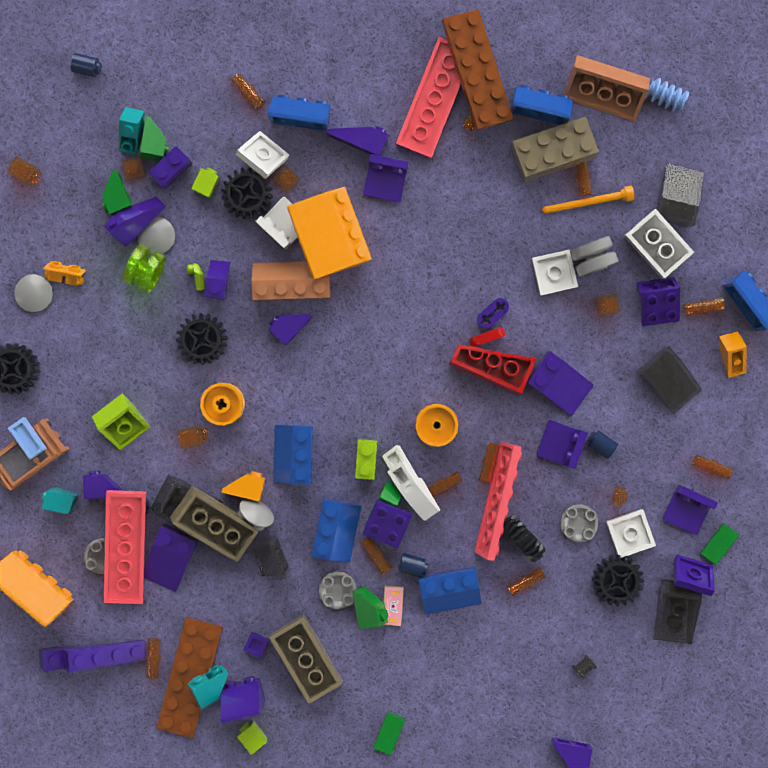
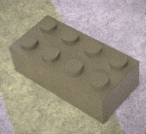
M586 117L512 141L511 146L523 183L594 160L599 153Z
M193 485L170 517L175 526L236 562L240 560L259 532L253 524L241 519L237 512Z
M304 614L270 634L271 642L308 704L342 685L343 679Z

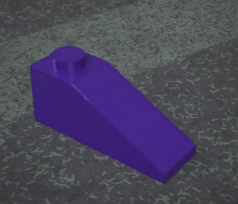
M378 126L376 128L327 129L326 132L327 136L365 153L381 156L389 135L385 129Z
M153 197L117 212L107 221L104 227L124 247H127L166 206L157 197Z

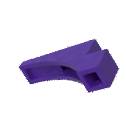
M144 640L89 646H55L39 649L40 668L44 672L59 669L76 672L146 660Z

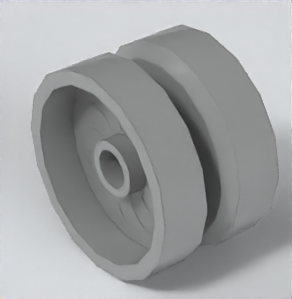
M610 236L569 251L573 261L586 260L576 266L579 277L599 272L619 262L616 252L603 254V251L613 246Z

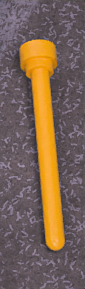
M632 185L620 189V192L544 206L542 212L548 214L619 199L626 202L634 201V190Z

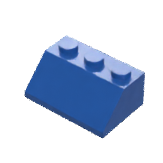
M520 85V87L515 89L510 109L513 114L562 125L570 120L573 100L568 99L569 97L566 95L558 94L554 96L550 95V92L546 90H539L538 92L531 90L529 86Z
M278 95V97L272 98L268 117L270 122L274 124L327 131L331 107L325 101L317 100L316 103L308 102V99L305 98L293 100L289 99V96Z
M741 271L722 286L755 331L767 330L768 300L765 298L767 295L762 288L756 286L754 283L755 279L751 273Z
M275 425L273 482L311 484L313 426Z
M328 498L323 499L312 557L350 562L361 505Z
M474 566L418 577L425 614L481 604L478 578Z

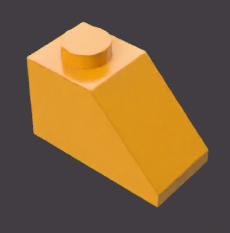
M738 331L719 336V349L727 377L731 378L745 374L747 369V346Z
M251 471V474L247 473L224 487L222 493L260 501L266 478L262 477L260 472Z

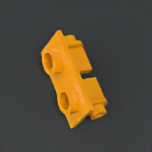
M52 261L43 268V270H46L44 278H47V280L62 283L64 276L66 277L65 284L75 286L83 285L84 278L81 276L86 270L80 269L81 267L77 265L64 266L61 262Z

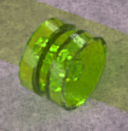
M142 244L138 245L125 267L122 282L131 286L138 283V289L149 294L155 287L165 267L166 256L158 252L151 255L150 248Z

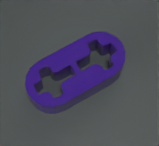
M502 298L493 301L478 315V325L482 328H489L507 313L509 309L508 302ZM497 302L499 304H501L502 302L505 304V306L503 307L504 312H502L501 310L498 311L496 314L493 312V310L497 308ZM491 313L493 316L489 319L490 324H482L481 321L483 319L481 316H488Z

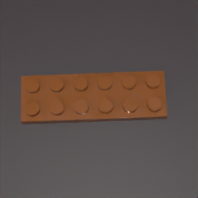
M479 9L443 18L441 22L476 131L512 121L514 118Z
M185 617L156 729L194 738L201 708L196 703L187 683L191 682L194 677L209 672V669L213 667L223 626Z

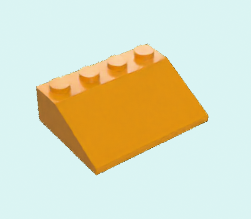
M345 187L331 190L287 206L313 280L360 266L372 259Z
M15 550L0 561V589L41 625L46 627L60 617L73 602L72 594L66 588L61 589L57 585L58 582L50 575L47 577L42 572L43 569L37 563L32 564L28 560L29 557L21 550L19 552Z

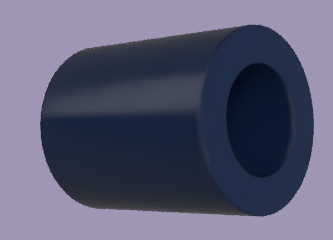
M74 53L71 60V72L96 77L101 72L102 63L99 62L98 58Z
M599 430L597 432L593 431L587 439L589 442L588 446L606 459L614 453L618 446V443Z
M403 553L398 571L421 577L422 574H426L428 564L425 563L426 559Z

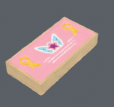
M385 586L384 603L388 612V623L384 625L401 626L404 587Z

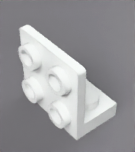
M282 197L264 217L260 216L256 222L277 243L287 250L298 237L287 210V206L292 205V203L286 197Z

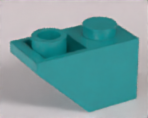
M125 107L119 118V152L138 155L144 128L145 111Z
M59 487L49 489L42 496L41 502L43 505L41 508L70 514L73 512L79 494Z
M222 665L210 668L209 672L198 675L191 682L187 683L196 703L201 709L219 700L228 675L227 670Z

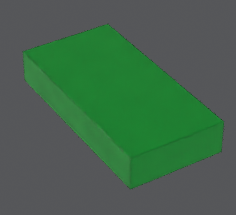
M722 523L700 554L717 565L739 534L725 523Z
M387 712L373 748L391 755L405 718Z

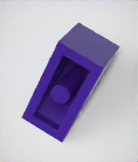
M211 260L206 277L204 297L226 300L230 262Z
M309 314L276 316L269 323L271 325L269 330L287 345L312 317Z
M89 471V475L83 476L84 499L106 498L107 490L124 491L107 474H101V471Z
M552 737L554 747L569 768H589L592 754L590 744Z

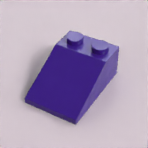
M551 351L545 354L527 380L529 386L571 416L594 386V384Z
M166 524L162 525L145 564L144 578L176 592L199 539Z
M255 676L244 678V682L236 683V681H230L225 683L221 692V723L261 713L265 696L260 678L255 679Z

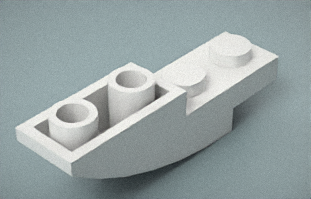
M396 445L385 453L382 457L390 469L388 474L416 513L426 521L439 512L440 509L422 478H418L401 447Z

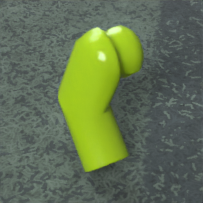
M196 263L193 265L189 264L187 272L189 275L194 274L196 290H205L204 274L200 266Z

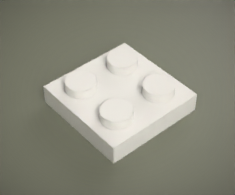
M261 131L240 147L236 153L240 159L265 179L289 157L287 152Z
M570 250L532 258L540 296L578 287Z
M643 509L606 521L618 555H621V558L656 546Z

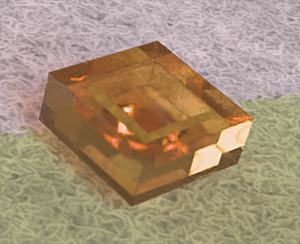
M138 157L122 161L126 181L145 177L142 159Z
M286 165L273 179L288 192L300 180V177Z
M615 485L611 504L622 507V504L627 500L628 494L625 491V487Z

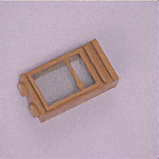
M48 418L42 419L33 426V429L47 448L42 453L29 460L16 440L0 451V482L5 489L15 490L70 449L59 440V433L53 431L48 425V422H50Z

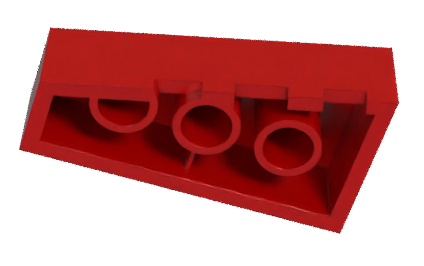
M458 344L448 365L519 396L524 390L537 358H528L521 355L506 354L499 351L484 350Z

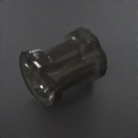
M586 654L584 659L577 665H572V668L584 680L585 675L592 669H596L597 666Z

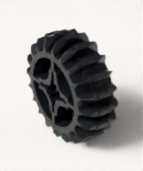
M243 167L240 168L241 174L234 170L235 177L233 178L231 175H228L227 177L231 181H224L223 184L227 188L221 189V192L227 193V195L221 196L222 200H228L224 203V206H231L228 210L230 213L236 210L235 216L237 218L242 213L243 219L247 218V214H249L251 219H254V212L260 217V209L264 212L267 211L264 204L271 205L267 198H273L272 194L267 193L273 190L271 186L266 187L270 184V180H264L265 178L261 175L258 177L259 173L256 171L252 174L251 167H248L247 173H245ZM251 178L244 186L235 185L242 179ZM256 181L262 186V197L254 192ZM248 189H251L250 192L253 196L247 195L246 198H244L245 195L241 192V190L248 191ZM232 190L240 194L238 206L233 202ZM249 201L259 202L254 207L244 208Z
M199 313V319L193 314L191 315L192 322L188 318L185 319V322L188 324L187 326L180 324V327L184 330L183 332L177 331V334L182 335V338H176V342H182L177 348L185 349L181 352L182 356L189 354L186 359L187 361L194 357V364H197L199 359L201 365H205V359L211 364L213 363L212 356L216 360L219 359V356L216 354L217 352L224 354V351L220 349L221 346H228L222 343V340H228L227 336H222L227 330L219 329L223 326L222 322H219L217 325L215 324L218 320L217 317L210 321V314H207L205 319L203 313ZM200 323L208 324L201 332L192 329L193 326ZM213 328L217 334L216 344L210 340V333ZM188 333L194 338L192 349L189 348L187 343ZM203 334H205L204 339L208 343L201 342V344H199L200 340L196 335L203 336ZM203 346L212 349L210 353L205 355L196 354Z
M10 343L6 344V348L0 346V364L4 366L2 376L0 374L2 393L8 391L9 395H13L14 392L21 394L22 390L27 392L28 386H34L31 380L37 381L39 379L37 376H34V373L41 372L39 369H35V366H39L40 362H33L37 355L30 356L33 350H26V345H21L20 348L18 343H14L13 347ZM11 353L21 355L19 359L16 358L13 362L6 358ZM25 361L27 363V374L23 371ZM11 365L16 366V367L14 368V369L16 370V372H11V371H12ZM13 376L22 380L16 385L7 383V380Z
M511 515L504 520V532L531 562L535 563L538 559L540 560L546 553V548L516 515Z
M616 554V560H614V557L609 555V562L603 558V566L597 563L596 566L600 571L593 570V573L598 575V577H593L592 581L598 583L592 587L593 589H599L596 595H602L601 600L603 602L608 599V604L612 605L615 600V605L619 607L620 601H622L623 605L626 606L627 599L634 602L632 596H640L636 591L637 589L643 590L639 583H644V579L638 578L643 575V572L638 571L640 566L638 564L634 565L635 560L630 559L628 561V556L623 557L621 560V555ZM622 565L628 567L629 569L622 572H616L613 569V566ZM608 571V573L610 574V579L608 582H606V585L604 586V575ZM613 573H614L616 576H618L619 578H621V579H620V582H621V585H622V586H620L619 584L615 583V582H616V579H615L616 577L613 575ZM630 575H632V585L628 590L626 582L630 578ZM619 588L623 594L612 595L607 591Z

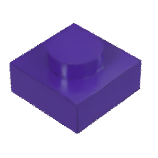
M251 632L244 651L261 658L269 639Z

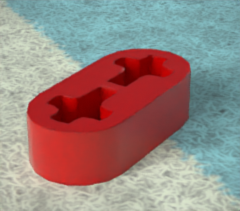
M503 327L469 338L471 347H475L504 337L506 334Z

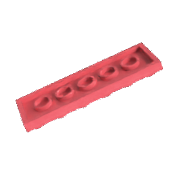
M438 37L396 142L397 146L430 159L433 156L461 86L448 40Z
M503 441L500 442L474 551L476 554L491 561H494L495 556L499 553L498 543L504 532L503 523L504 518L508 515L507 506L513 494L512 485L517 477V464L522 457L520 446Z
M111 490L106 492L104 603L143 604L146 492Z

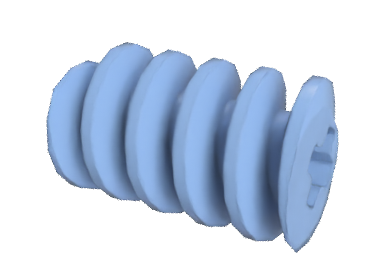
M653 78L649 84V90L645 99L651 95V102L659 99V106L666 102L665 109L672 105V112H675L677 109L680 112L689 96V92L685 91L682 94V88L679 87L675 91L674 84L668 88L667 81L661 84V78H657L655 81Z

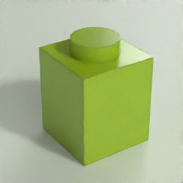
M208 167L206 170L201 168L191 189L211 199L220 181V177L217 176L218 172Z
M252 721L250 724L246 722L239 728L240 732L237 738L251 755L267 743L268 738L255 721Z

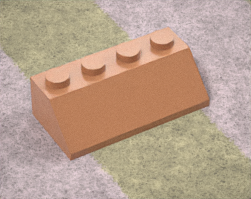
M577 55L563 95L568 96V99L573 100L574 103L635 122L648 93L650 78Z
M307 261L253 263V301L331 299L330 275L313 280Z

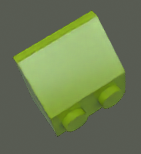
M123 393L92 416L97 429L119 450H122L151 428L133 403Z

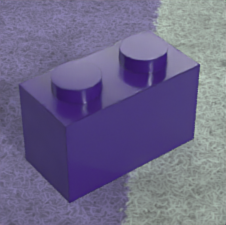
M175 146L149 174L166 190L192 162Z

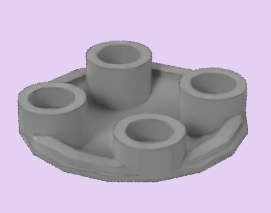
M155 217L137 236L138 243L149 254H163L174 245V228L166 219Z
M32 274L23 277L17 283L14 292L15 300L25 311L39 312L47 308L52 302V286L47 279L40 275Z
M246 498L240 502L238 516L253 524L255 529L262 531L265 527L273 524V513L264 503Z
M582 504L567 508L561 518V529L564 535L575 542H586L593 539L598 529L596 512Z
M105 538L92 541L84 551L86 568L97 574H104Z
M336 571L329 573L323 578L319 586V595L325 606L332 609H343L352 605L354 602L352 591L357 588L355 581L350 575L345 572Z

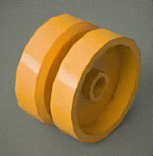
M217 383L204 391L201 397L200 408L203 416L209 422L215 425H227L235 422L242 416L245 410V399L238 387L229 383ZM222 400L227 404L226 407H221L220 403Z
M431 404L419 412L416 417L415 427L417 434L423 442L439 447L448 444L454 439L458 431V420L454 412L447 406ZM436 421L441 424L438 429L433 427Z

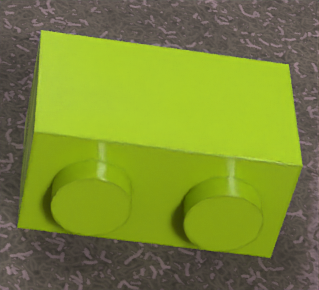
M358 439L355 478L375 479L377 440Z

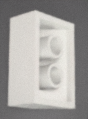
M656 209L624 235L626 240L661 279L666 278L694 253Z

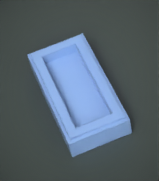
M26 417L21 418L8 427V430L29 460L47 449Z

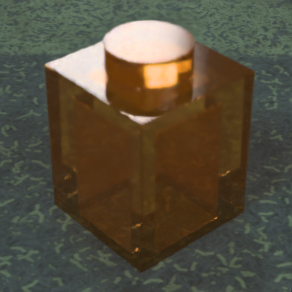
M15 156L7 173L32 186L33 183L36 184L41 176L39 173L41 169Z
M617 293L594 298L598 317L620 312Z
M202 425L177 430L181 449L206 444L208 439L207 429L203 428Z

